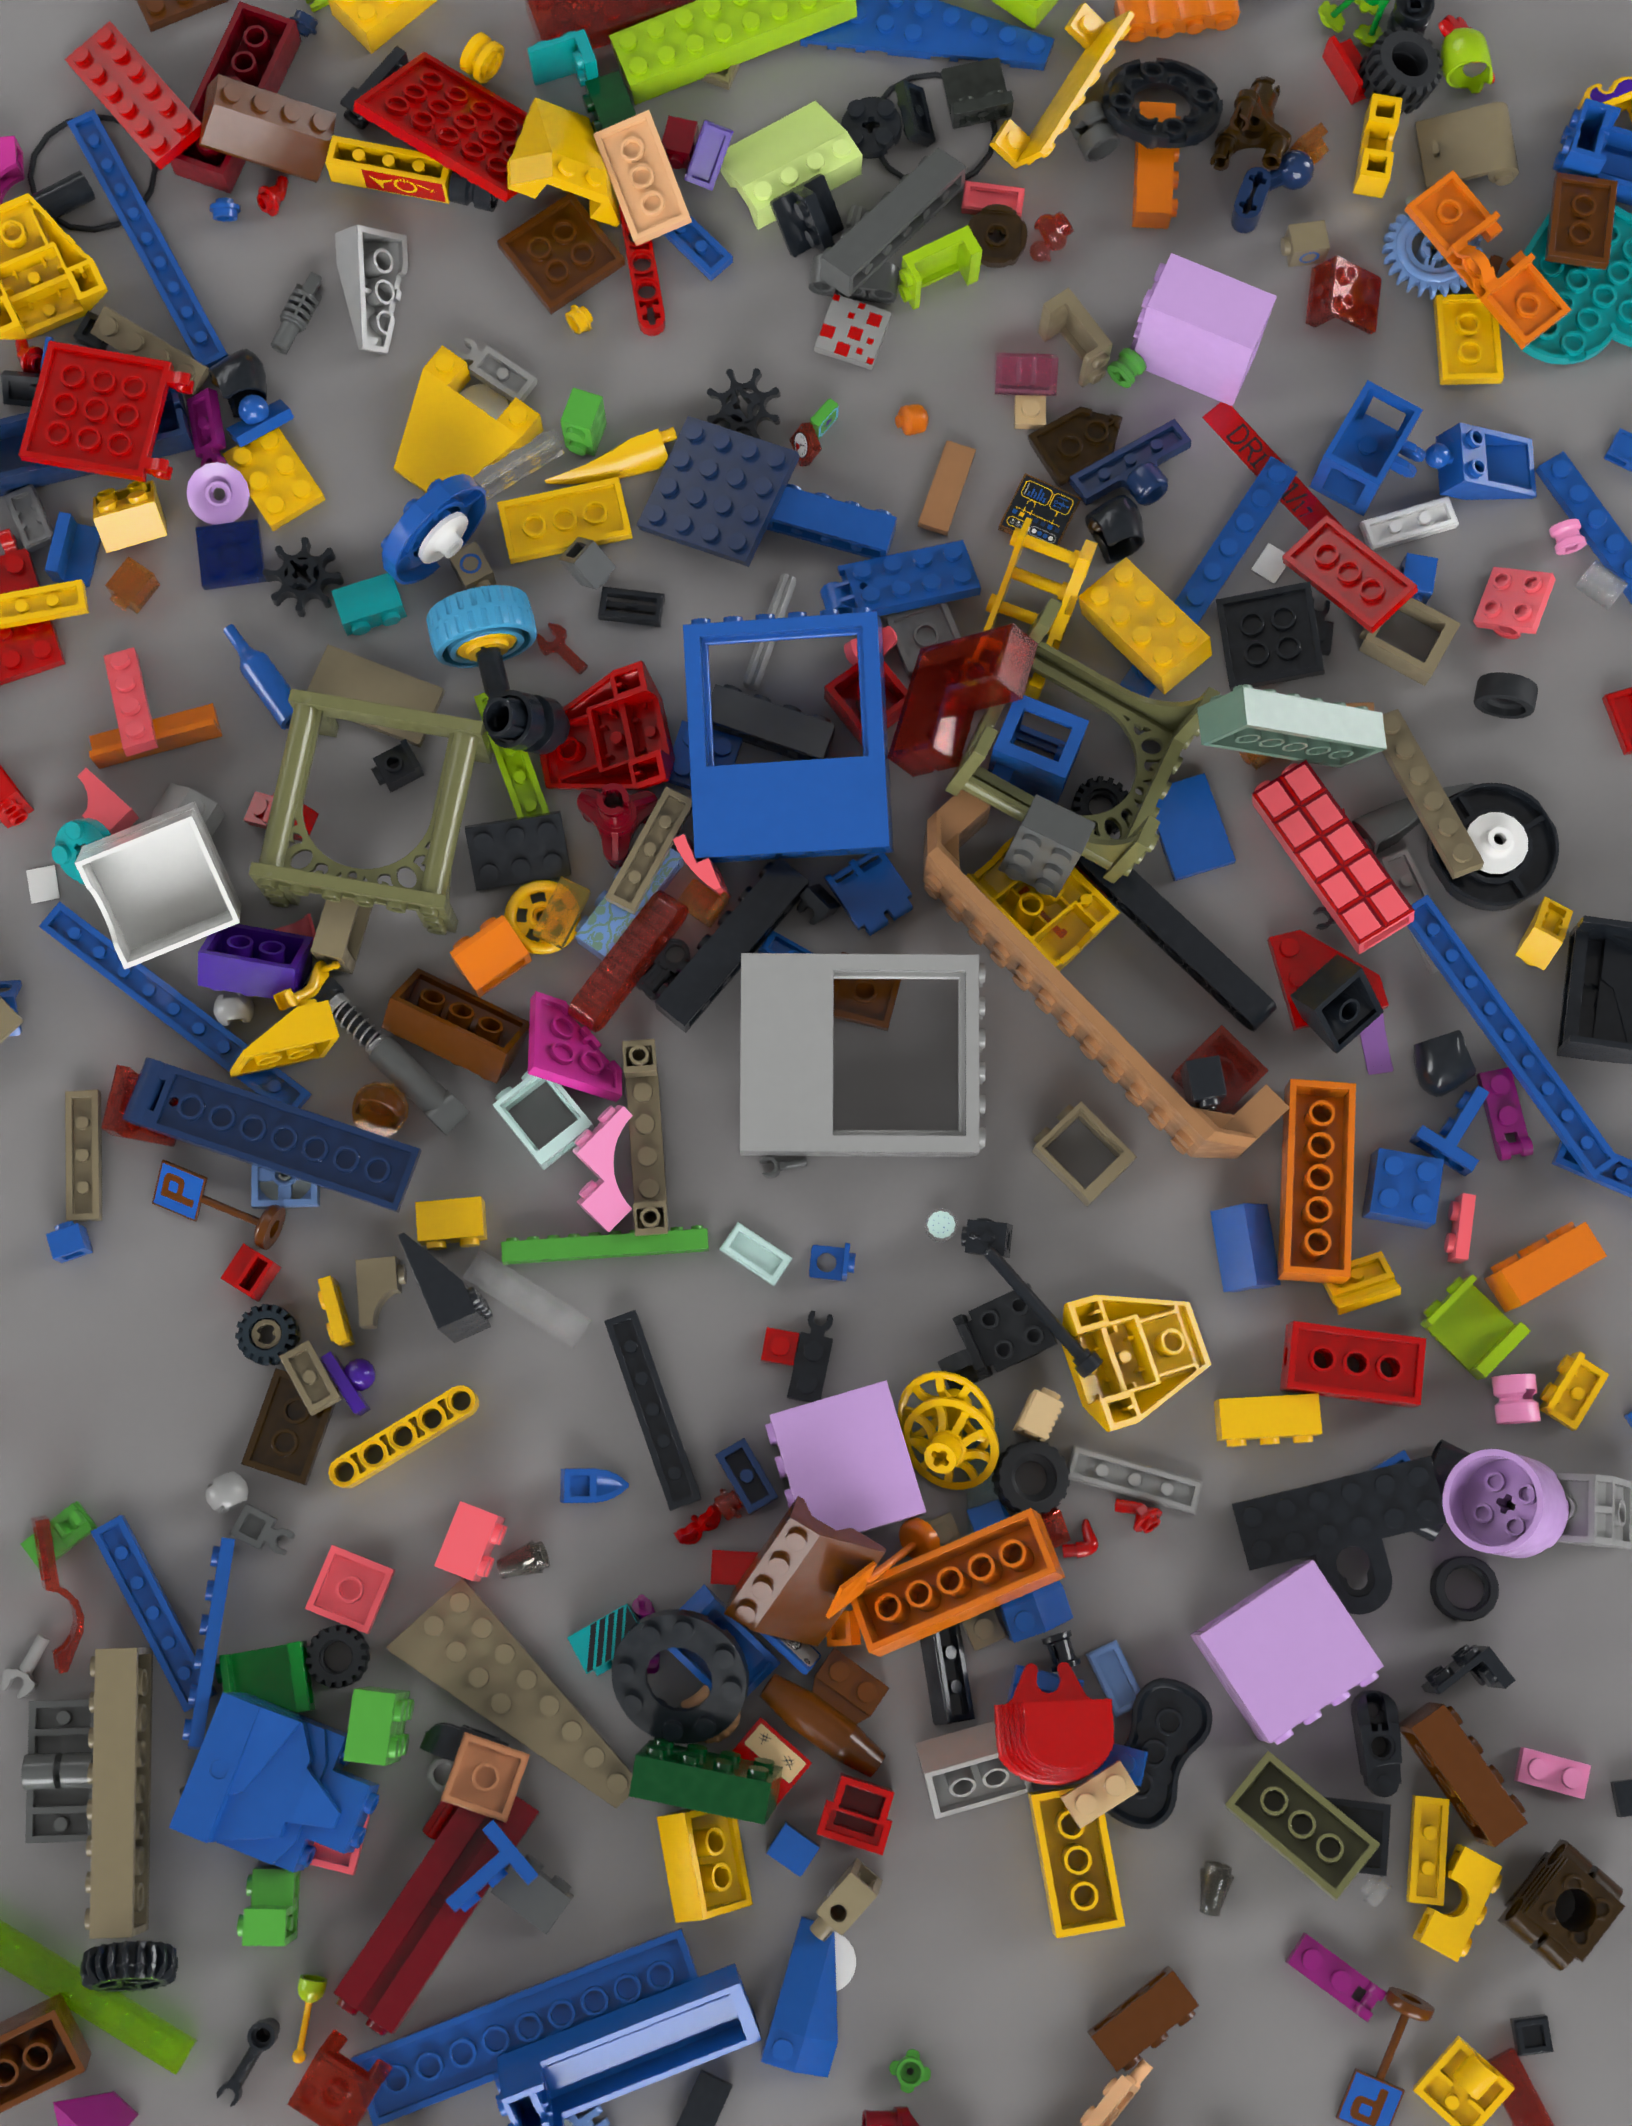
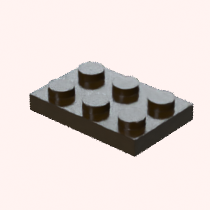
M275 1368L241 1464L307 1486L335 1404L311 1416L287 1371Z

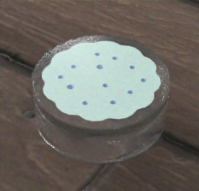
M939 1208L928 1214L924 1228L931 1240L946 1242L954 1237L958 1228L956 1216L951 1211Z

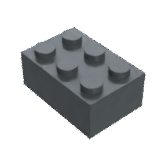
M1036 794L998 870L1005 873L1012 880L1022 881L1034 887L1039 893L1056 898L1082 855L1096 823Z

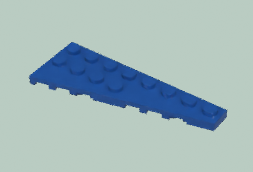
M856 0L857 17L800 39V46L803 47L813 44L827 46L829 50H836V47L853 48L859 53L874 50L886 52L890 56L930 59V56L949 58L950 62H958V59L982 61L998 57L1001 63L1008 64L1011 68L1042 71L1045 69L1055 40L1054 38L939 0Z

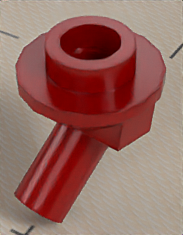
M278 176L274 186L268 187L264 185L259 187L257 203L260 209L265 213L267 212L270 216L278 214L280 203L286 196L289 183L287 177Z
M26 339L16 340L17 357L21 362L22 371L40 373L43 349L37 346L29 347L28 340Z
M1116 1499L1115 1512L1135 1515L1133 1529L1136 1532L1143 1531L1144 1533H1149L1161 1523L1159 1518L1162 1516V1511L1159 1508L1146 1507L1145 1504L1137 1501Z

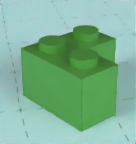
M258 1866L253 1869V1874L248 1875L246 1894L251 1896V1905L244 1908V1914L239 1915L237 1923V1934L242 1936V1946H286L297 1939L301 1871L290 1872L278 1866Z

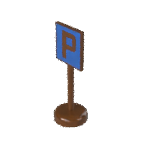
M162 1160L152 1204L196 1222L201 1204L203 1203L256 1225L254 1243L259 1248L268 1250L274 1245L285 1222V1208L279 1205H271L262 1213L260 1218L205 1196L204 1191L208 1177L167 1160Z
M1389 1987L1386 2001L1393 2009L1400 2012L1401 2015L1376 2077L1355 2068L1336 2114V2119L1352 2126H1391L1405 2090L1384 2081L1408 2019L1412 2018L1422 2022L1429 2021L1435 2011L1432 2005L1410 1992Z

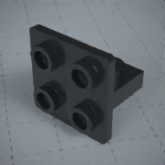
M822 174L810 178L770 201V206L788 251L793 257L814 247L824 252L826 248L835 245L832 236L844 229L827 181Z

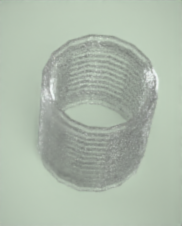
M1595 560L1575 585V588H1578L1579 591L1581 590L1586 596H1589L1591 600L1596 601V604L1599 603L1601 607L1608 610L1627 587L1628 582H1625L1622 578L1620 579V576L1618 577L1610 569H1607L1605 565L1602 566V563L1600 564V562Z

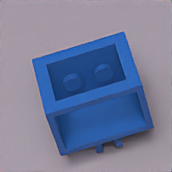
M1367 380L1323 455L1309 487L1364 516L1390 470L1406 478H1413L1417 473L1416 467L1399 457V454L1415 462H1422L1425 459L1427 453L1416 444L1408 441L1423 409ZM1373 397L1406 414L1398 431L1366 414Z
M1016 692L992 749L988 771L1034 797L1037 794L1058 804L1080 751L1089 720ZM1025 711L1072 729L1067 742L1022 725ZM1018 740L1055 756L1052 760L1014 745V743Z

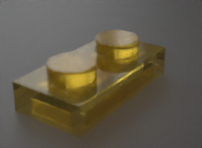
M561 876L532 932L533 936L563 950L591 895V890Z

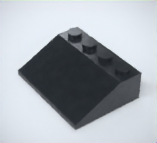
M404 1232L399 1234L398 1238L437 1329L451 1341L457 1343L490 1328L491 1325L488 1318L493 1317V1314L482 1294L480 1295L474 1286L469 1288L458 1276Z

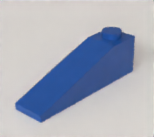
M998 1499L966 1510L973 1532L1011 1517ZM1060 1581L998 1606L1008 1637L1013 1643L1045 1633L1074 1618Z
M801 1916L761 2054V2062L794 2073L828 2077L838 2044L835 1931L823 1942L809 1928L815 1920Z

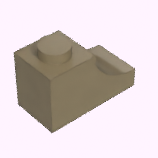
M396 1256L355 1260L359 1326L364 1330L378 1328V1318L383 1305L394 1294L402 1293L401 1284L407 1283L405 1264L400 1265V1260Z

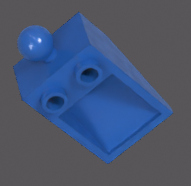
M1460 422L1436 436V443L1429 446L1426 450V463L1430 467L1438 469L1440 495L1462 500L1533 499L1537 497L1533 443L1530 438Z

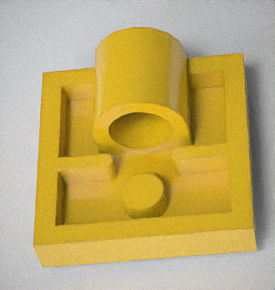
M1459 2035L1413 2086V2091L1451 2126H1483L1515 2089L1514 2085Z

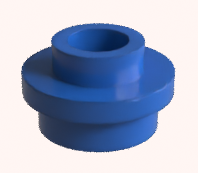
M217 198L215 203L209 205V211L213 213V219L216 221L238 220V213L241 212L240 205L235 204L231 198Z

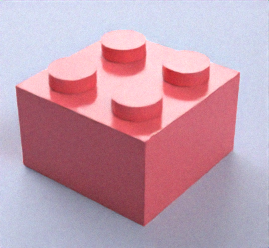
M460 1501L434 1566L471 1581L480 1582L482 1577L487 1578L495 1561V1558L490 1557L495 1544L501 1545L507 1531V1526L503 1525L505 1518Z

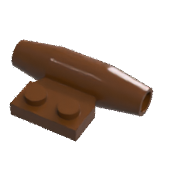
M832 1648L813 1676L812 1691L775 1673L759 1695L763 1701L790 1728L828 1756L868 1777H872L884 1761L886 1754L857 1724L871 1717L889 1690V1687L836 1648Z

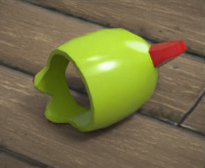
M1452 15L1446 16L1438 23V27L1444 36L1440 51V59L1443 61V67L1441 68L1443 76L1449 86L1461 89L1467 88L1471 93L1479 94L1483 89L1484 82L1490 85L1495 82L1487 41L1480 31L1468 27L1461 17L1455 19ZM1483 62L1487 64L1484 71L1474 77L1466 76L1463 71L1464 65L1469 63Z

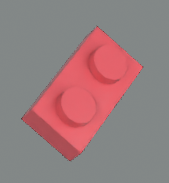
M1462 1193L1455 1198V1201L1450 1203L1448 1220H1452L1451 1233H1447L1444 1242V1252L1448 1253L1447 1262L1461 1264L1469 1258L1476 1195Z

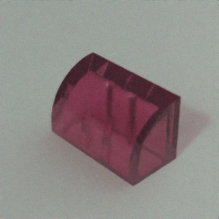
M995 352V394L1056 396L1059 359L1057 354Z

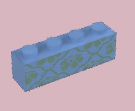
M672 848L670 849L635 915L606 901L605 896L608 891L604 890L594 903L596 908L589 917L585 915L575 928L577 943L609 965L684 866V860L680 853ZM619 869V870L617 871V873L615 874L613 881L615 880V878H616L618 872L620 871V869Z

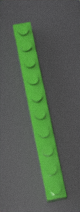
M695 1225L687 1230H683V1227H671V1231H668V1234L635 1236L634 1229L629 1230L630 1233L621 1234V1231H610L609 1235H601V1232L588 1233V1236H580L579 1233L568 1234V1237L560 1238V1235H548L547 1239H539V1236H529L527 1240H519V1238L512 1237L506 1238V1241L501 1242L502 1263L510 1265L709 1251L708 1229L703 1228V1225Z

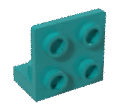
M585 29L569 31L561 37L549 41H539L527 48L535 86L576 73L579 85L583 87L585 86V81L599 77L597 61Z

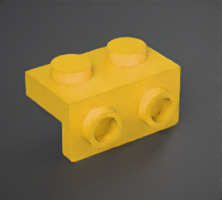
M1581 1351L1571 1355L1566 1354L1562 1358L1556 1369L1559 1372L1558 1377L1554 1383L1549 1382L1540 1395V1399L1543 1400L1539 1407L1540 1411L1571 1431L1577 1430L1610 1375L1584 1359L1586 1354Z

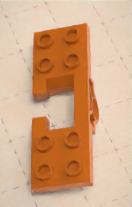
M1454 170L1411 201L1404 209L1521 349L1528 346L1571 311V308L1532 264L1536 258L1533 253L1526 256L1520 250L1506 263L1510 270L1498 279L1496 278L1494 267H1491L1486 255L1476 249V246L1469 245L1468 243L1480 234L1487 243L1497 237L1503 230L1497 222L1500 214L1497 211L1490 214Z

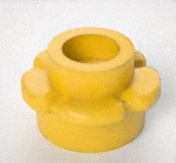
M576 304L571 305V310L565 314L571 329L579 335L584 331H590L592 329L591 322H593V317L585 306L579 308Z

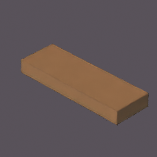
M946 441L918 521V527L945 536L948 535L975 457L976 449Z

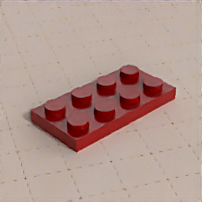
M1328 515L1322 518L1282 556L1283 563L1305 581H1310V585L1372 634L1418 592L1417 584Z

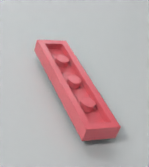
M132 647L104 655L121 742L126 756L158 748L139 658L135 648Z

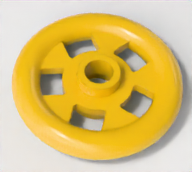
M535 880L524 884L511 895L507 902L504 916L529 953L545 955L560 951L574 939L577 934L575 928L581 920V911L577 899L565 886L550 880ZM545 893L546 901L532 904L531 895ZM562 900L567 911L559 915L553 904ZM518 909L528 910L526 914L527 922H517ZM542 913L549 916L545 923L537 921V917ZM560 923L565 929L556 938L550 931ZM530 929L537 933H542L539 942L526 937Z

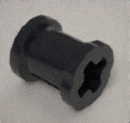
M1070 1630L1042 1639V1643L1048 1647L1053 1662L1052 1672H1057V1666L1061 1662H1067L1071 1667L1081 1664L1080 1658L1075 1656L1070 1641L1072 1636Z

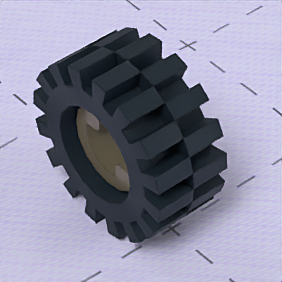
M262 1304L260 1307L254 1306L251 1308V1312H245L242 1315L244 1318L242 1322L238 1321L236 1327L239 1328V1331L235 1333V1339L239 1342L237 1346L246 1358L264 1366L271 1364L274 1366L279 1365L281 1361L279 1356L295 1348L296 1342L299 1343V1326L295 1323V1318L288 1311L277 1305ZM265 1326H273L275 1328L272 1332L275 1339L269 1344L261 1342L263 1336L260 1332Z

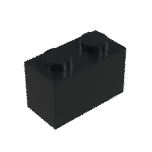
M1215 1055L1188 1060L1184 1063L1180 1074L1186 1102L1194 1108L1210 1111L1216 1110V1106L1220 1105L1227 1095L1220 1056Z

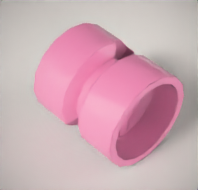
M1511 1374L1491 1377L1493 1396L1499 1399V1403L1494 1406L1496 1424H1523L1541 1421L1539 1402L1533 1400V1396L1538 1393L1536 1374Z

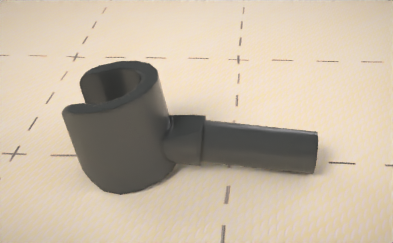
M765 1157L760 1161L761 1164L773 1162L775 1165L772 1172L762 1173L768 1178H775L779 1175L780 1171L807 1166L806 1158L777 1161L772 1157Z

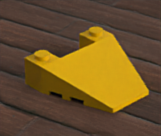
M443 345L423 367L394 465V471L425 493H427L430 484L436 479L443 481L454 475L467 474L477 481L488 473H495L501 469V465L514 457L517 459L525 454L544 431L540 414L516 397L496 420L460 395L461 390L471 380L467 362Z

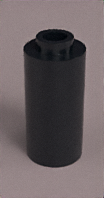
M80 170L31 195L54 220L95 200L94 192Z

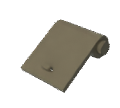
M1492 102L1415 122L1426 189H1429L1452 170L1455 171L1462 181L1488 175L1489 181L1499 186L1510 184L1519 174L1509 110L1506 103Z

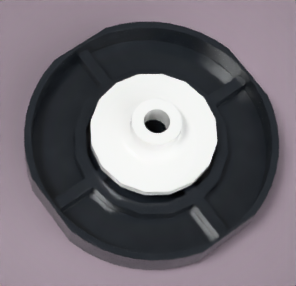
M1502 783L1477 784L1450 799L1452 806L1484 861L1482 869L1452 879L1428 836L1427 853L1430 866L1451 896L1470 907L1499 911L1513 908L1537 894L1547 884L1557 865L1559 839L1555 825L1537 799L1517 787Z

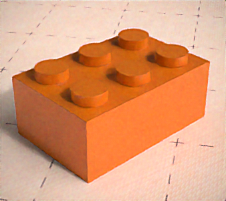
M1571 1221L1547 1234L1548 1242L1543 1237L1518 1251L1521 1258L1514 1254L1490 1267L1493 1274L1484 1279L1505 1313L1526 1304L1607 1257L1586 1221L1576 1227Z

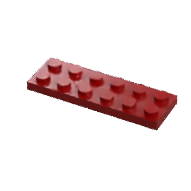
M111 21L64 59L160 171L200 138L202 123Z

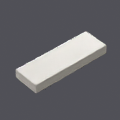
M1449 496L1361 521L1359 527L1366 546L1376 552L1457 528L1459 522Z

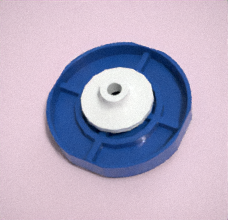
M467 474L454 475L443 481L441 479L433 481L428 487L426 494L419 499H411L405 505L403 516L394 526L391 533L382 541L383 568L398 583L403 585L419 582L432 575L440 567L437 561L444 556L446 558L454 556L470 539L481 522L487 507L486 491Z

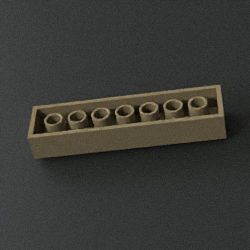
M151 1647L95 1649V1656H92L90 1660V1675L95 1677L94 1691L89 1696V1710L91 1713H94V1727H90L88 1734L89 1748H93V1763L89 1764L87 1772L88 1783L92 1784V1799H89L87 1803V1819L89 1821L92 1820L91 1835H88L86 1840L87 1857H91V1871L87 1872L85 1878L86 1893H90V1908L86 1909L84 1917L85 1929L89 1930V1939L132 1938L149 1930L153 1651Z

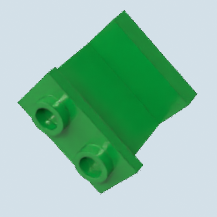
M307 1641L219 1655L220 1663H216L215 1673L218 1684L223 1685V1692H246L296 1713L315 1710L312 1678L305 1659L307 1658Z

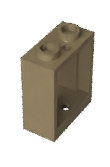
M1411 597L1398 611L1440 632L1425 661L1422 662L1375 637L1381 626L1373 634L1365 628L1362 630L1359 638L1364 641L1359 651L1425 686L1461 623Z
M344 898L341 899V902L326 900L310 950L316 960H322L327 965L338 961L340 967L333 970L353 974L372 907H362L354 904V900Z
M1080 1102L1075 1107L1069 1104L1056 1117L1060 1122L1052 1130L1046 1126L1033 1139L1037 1144L1032 1152L1088 1207L1134 1162L1137 1156ZM1077 1119L1117 1157L1086 1189L1046 1150Z

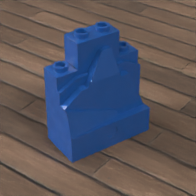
M223 1692L169 1828L204 1843H220L290 1872L303 1871L305 1867L311 1864L316 1852V1847L313 1846L314 1842L343 1854L354 1852L355 1848L358 1849L361 1846L366 1835L364 1824L367 1816L375 1811L379 1802V1794H376L379 1784L343 1770L344 1765L347 1766L350 1763L343 1761L347 1733L246 1692Z

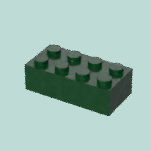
M657 1737L654 1740H649L635 1755L629 1797L763 1825L766 1824L776 1809L783 1767L775 1766L773 1760L755 1758L754 1761L741 1759V1754L737 1752L721 1751V1754L708 1752V1748L703 1745L688 1744L687 1747H683Z

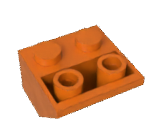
M504 915L497 919L492 917L486 920L480 926L479 932L472 937L465 936L459 939L453 945L454 949L449 952L456 967L479 998L532 961L529 952Z

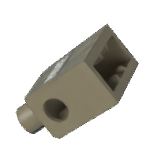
M856 1858L820 1901L816 1910L819 1917L809 1927L811 1932L823 1942L834 1931L843 1935L878 1896L882 1880ZM836 1905H842L845 1909H840Z

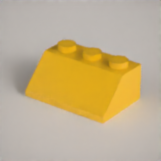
M691 1809L657 1816L675 1923L705 1920L753 1905L737 1819Z

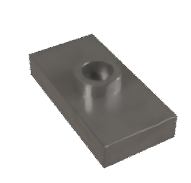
M30 484L4 495V500L25 549L31 553L50 545L54 531L34 486Z

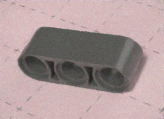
M822 254L814 256L809 279V290L823 296L833 297L834 294L847 297L820 278V258ZM885 262L847 298L886 304L894 302L898 289L899 267Z

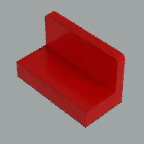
M1335 35L1329 37L1322 58L1348 101L1353 105L1366 98L1364 95L1366 90L1362 88L1363 80L1358 74L1363 58L1351 38L1339 43Z

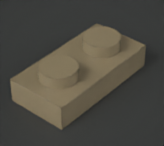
M309 1340L279 1356L311 1416L342 1400Z

